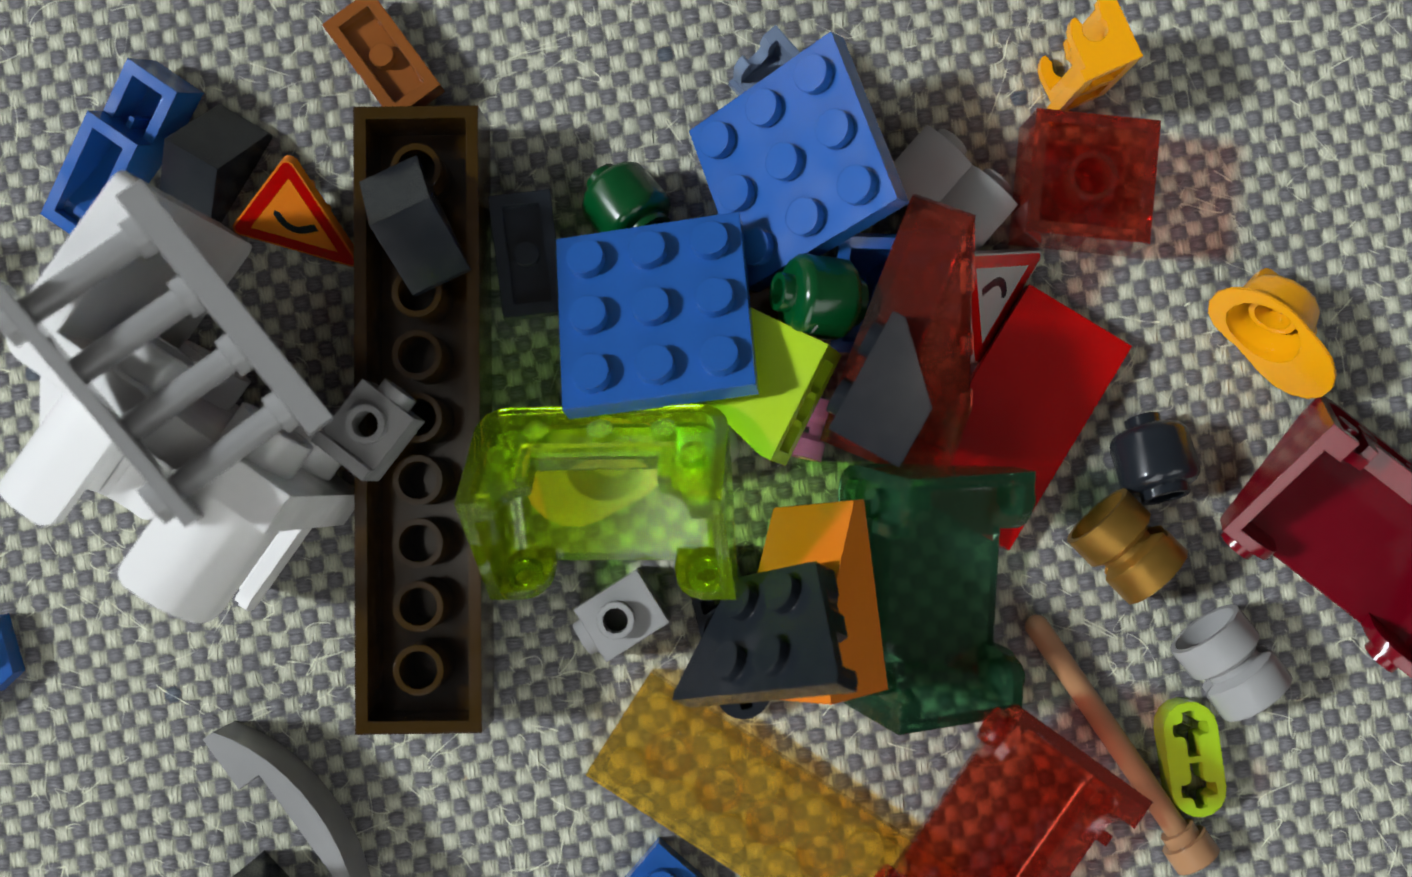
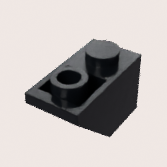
M893 311L886 324L878 319H875L857 352L859 355L867 358L855 381L847 377L841 380L826 411L835 415L829 427L830 430L900 467L933 408L906 318Z

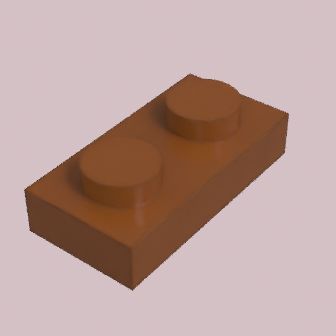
M355 0L322 24L382 107L426 106L445 92L378 0Z

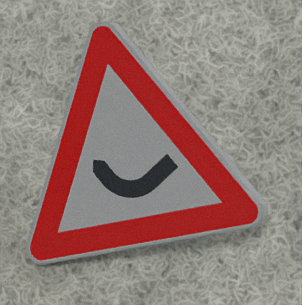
M1033 248L964 251L960 255L958 270L961 296L958 298L957 306L962 309L967 360L974 363L981 361L1039 264L1041 251Z

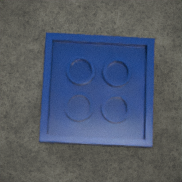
M832 31L689 131L718 214L740 212L744 231L749 290L760 292L769 287L773 277L778 272H783L789 260L798 254L806 253L821 256L910 203L843 37Z
M739 211L556 239L562 410L568 419L759 394L744 231Z

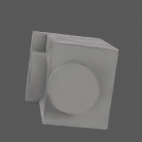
M386 378L380 385L362 379L333 416V421L326 425L322 431H318L310 441L360 480L379 481L425 421L411 411V408L417 401L402 388ZM368 413H373L377 418L378 427L373 435L365 437L359 430V424Z

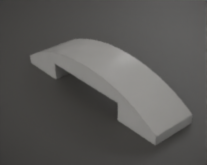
M236 721L213 731L202 739L238 789L243 788L258 777L262 778L330 872L326 877H370L364 852L345 812L321 779L289 749L264 733Z

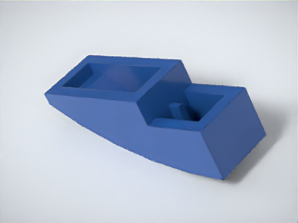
M127 58L103 111H87L40 214L71 234L106 184L117 172L125 170L149 184L162 166L164 139L189 123L204 93L156 60Z

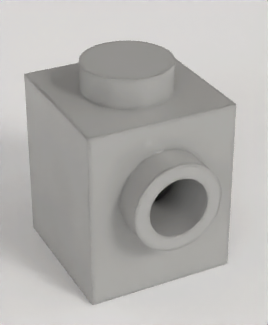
M639 566L579 604L574 609L579 620L572 625L579 640L589 654L592 655L599 651L607 663L668 624L671 616Z

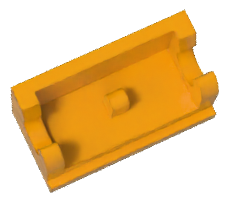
M1097 0L1094 4V11L1083 24L1077 18H1073L1068 23L1066 30L1067 39L1063 42L1066 60L1072 66L1063 77L1055 74L1052 62L1047 56H1043L1038 63V76L1051 102L1047 107L1051 118L1104 95L1143 57L1117 0Z

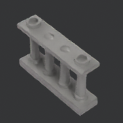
M140 179L115 195L129 215L117 224L121 228L120 232L23 297H20L11 286L0 280V331L17 348L29 342L145 479L147 483L137 489V492L154 514L165 524L176 517L184 527H188L204 517L189 499L191 496L283 428L289 434L298 426H301L305 433L312 437L332 422L333 416ZM157 253H160L177 274L176 277L166 283L170 290L72 358L42 324L44 320L140 255H143L148 260ZM207 311L225 333L214 341L218 348L120 417L93 385L92 381L188 314H191L196 319ZM254 369L272 391L261 399L265 406L169 475L141 440L235 372H238L243 377Z

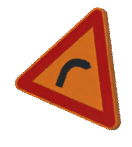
M285 155L234 222V231L245 237L354 267V244L332 213L331 206L325 202L316 188L315 181L309 178L298 159L291 155Z

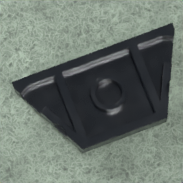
M813 561L732 578L674 690L672 701L695 708L856 693L858 686L856 672L843 666L839 643L848 638L844 615L838 610L839 591L834 570Z

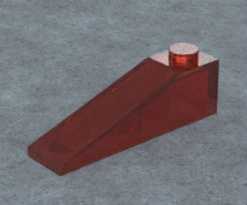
M918 194L912 195L838 385L844 377L855 381L867 359L857 352L875 319L886 324L893 311L903 315L910 330L933 409L902 465L950 466L973 409V389H970L971 355L973 354L974 333H971V302L975 281L976 215ZM828 413L820 438L821 441L876 464H892L830 430L829 427L835 415Z

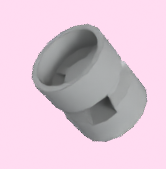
M1229 604L1221 606L1199 617L1184 628L1170 646L1171 653L1192 679L1205 680L1202 688L1206 692L1207 699L1221 717L1228 722L1242 721L1267 709L1284 695L1293 680L1291 673L1273 651L1267 650L1264 645L1256 646L1260 639L1259 632L1238 605Z

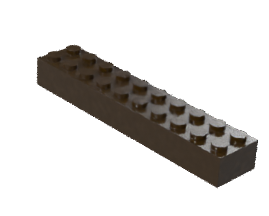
M478 105L353 107L354 389L362 379L380 385L386 378L402 388L417 401L411 408V411L425 421L379 481H362L354 475L355 735L483 733L494 721L491 218L488 196H491L490 125ZM415 155L419 157L472 269L416 297L411 294L369 226L359 183ZM368 413L359 424V430L365 437L373 435L378 427L377 418L373 413Z

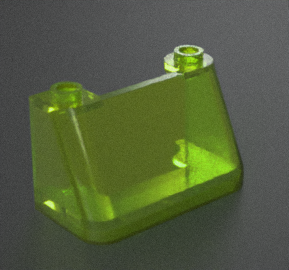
M696 403L568 419L562 410V406L509 407L493 411L478 422L473 432L454 505L490 600H523L543 593L553 582L558 560H676L677 584L684 593L692 598L703 600H736L738 567L731 445L727 418L720 409L711 405Z

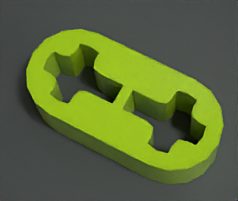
M1175 697L1166 700L1158 707L1153 725L1161 785L1176 808L1192 817L1204 818L1219 810L1226 798L1227 786L1218 724L1214 714L1207 707L1191 699ZM1184 712L1186 716L1198 721L1197 728L1188 730L1189 750L1187 749L1185 738L1173 732V725L1182 723ZM1190 763L1192 764L1194 775L1206 781V787L1197 789L1196 800L1181 792L1182 786L1191 784Z

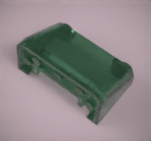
M879 463L849 465L843 471L839 481L838 501L864 499L888 685V690L843 701L847 706L897 735L1022 715L1023 687L1025 684L1024 668L1011 650L994 642L1000 528H1019L1026 524L1032 515L1036 501V471L1007 466L902 464L900 467H897L894 464Z

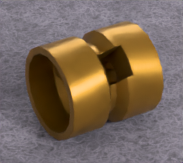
M1122 488L1105 497L1086 513L1068 535L1067 542L1092 567L1105 565L1104 573L1107 575V583L1130 605L1147 599L1170 581L1183 566L1187 559L1188 551L1161 525L1148 527L1151 513L1127 489Z

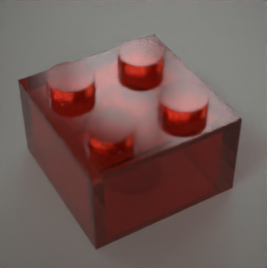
M1036 108L1019 128L1013 199L1018 205L1011 212L1008 245L1127 257L1150 244L1161 120Z

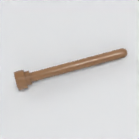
M1038 614L1030 616L1025 622L1027 634L1163 830L1161 840L1165 845L1162 851L1177 874L1190 875L1207 867L1217 858L1220 852L1219 847L1204 826L1196 825L1192 819L1183 818L1048 620Z

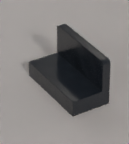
M550 189L488 196L503 319L508 327L521 326L520 320L559 315L556 231Z

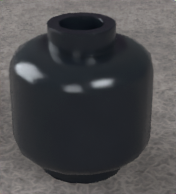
M1147 412L1127 419L1124 422L1126 430L1113 438L1110 443V455L1120 489L1125 488L1135 498H1140L1142 505L1166 503L1188 495L1191 492L1189 485L1198 478L1201 470L1187 426L1178 420H1162L1160 412Z

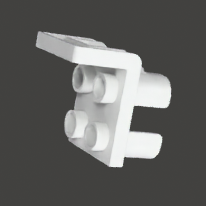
M121 170L112 176L30 291L121 231L117 224L129 215L115 195L140 180L138 177L125 170ZM143 181L227 285L249 255L252 245L220 222ZM157 253L148 260L143 255H140L44 320L42 324L72 358L168 292L170 288L166 283L176 277L177 274L160 253ZM207 311L196 319L191 314H188L92 381L93 385L120 417L212 353L200 345L188 341L207 314ZM6 338L8 348L13 356L40 375V411L38 429L0 480V496L20 514L41 526L56 525L64 521L86 489L112 499L141 519L151 520L120 564L118 578L126 589L155 608L188 622L207 623L220 615L237 590L240 589L235 600L246 611H252L260 603L312 528L344 525L353 513L354 487L335 474L341 464L312 443L310 440L313 436L309 437L301 426H298L289 434L283 428L191 496L189 499L204 516L202 519L188 527H184L176 517L165 524L154 514L137 492V489L147 483L33 346L26 342L17 348ZM235 372L143 438L141 442L165 471L171 475L260 410L248 403H242L240 407L236 405V402L251 381L245 375L242 377L238 372Z

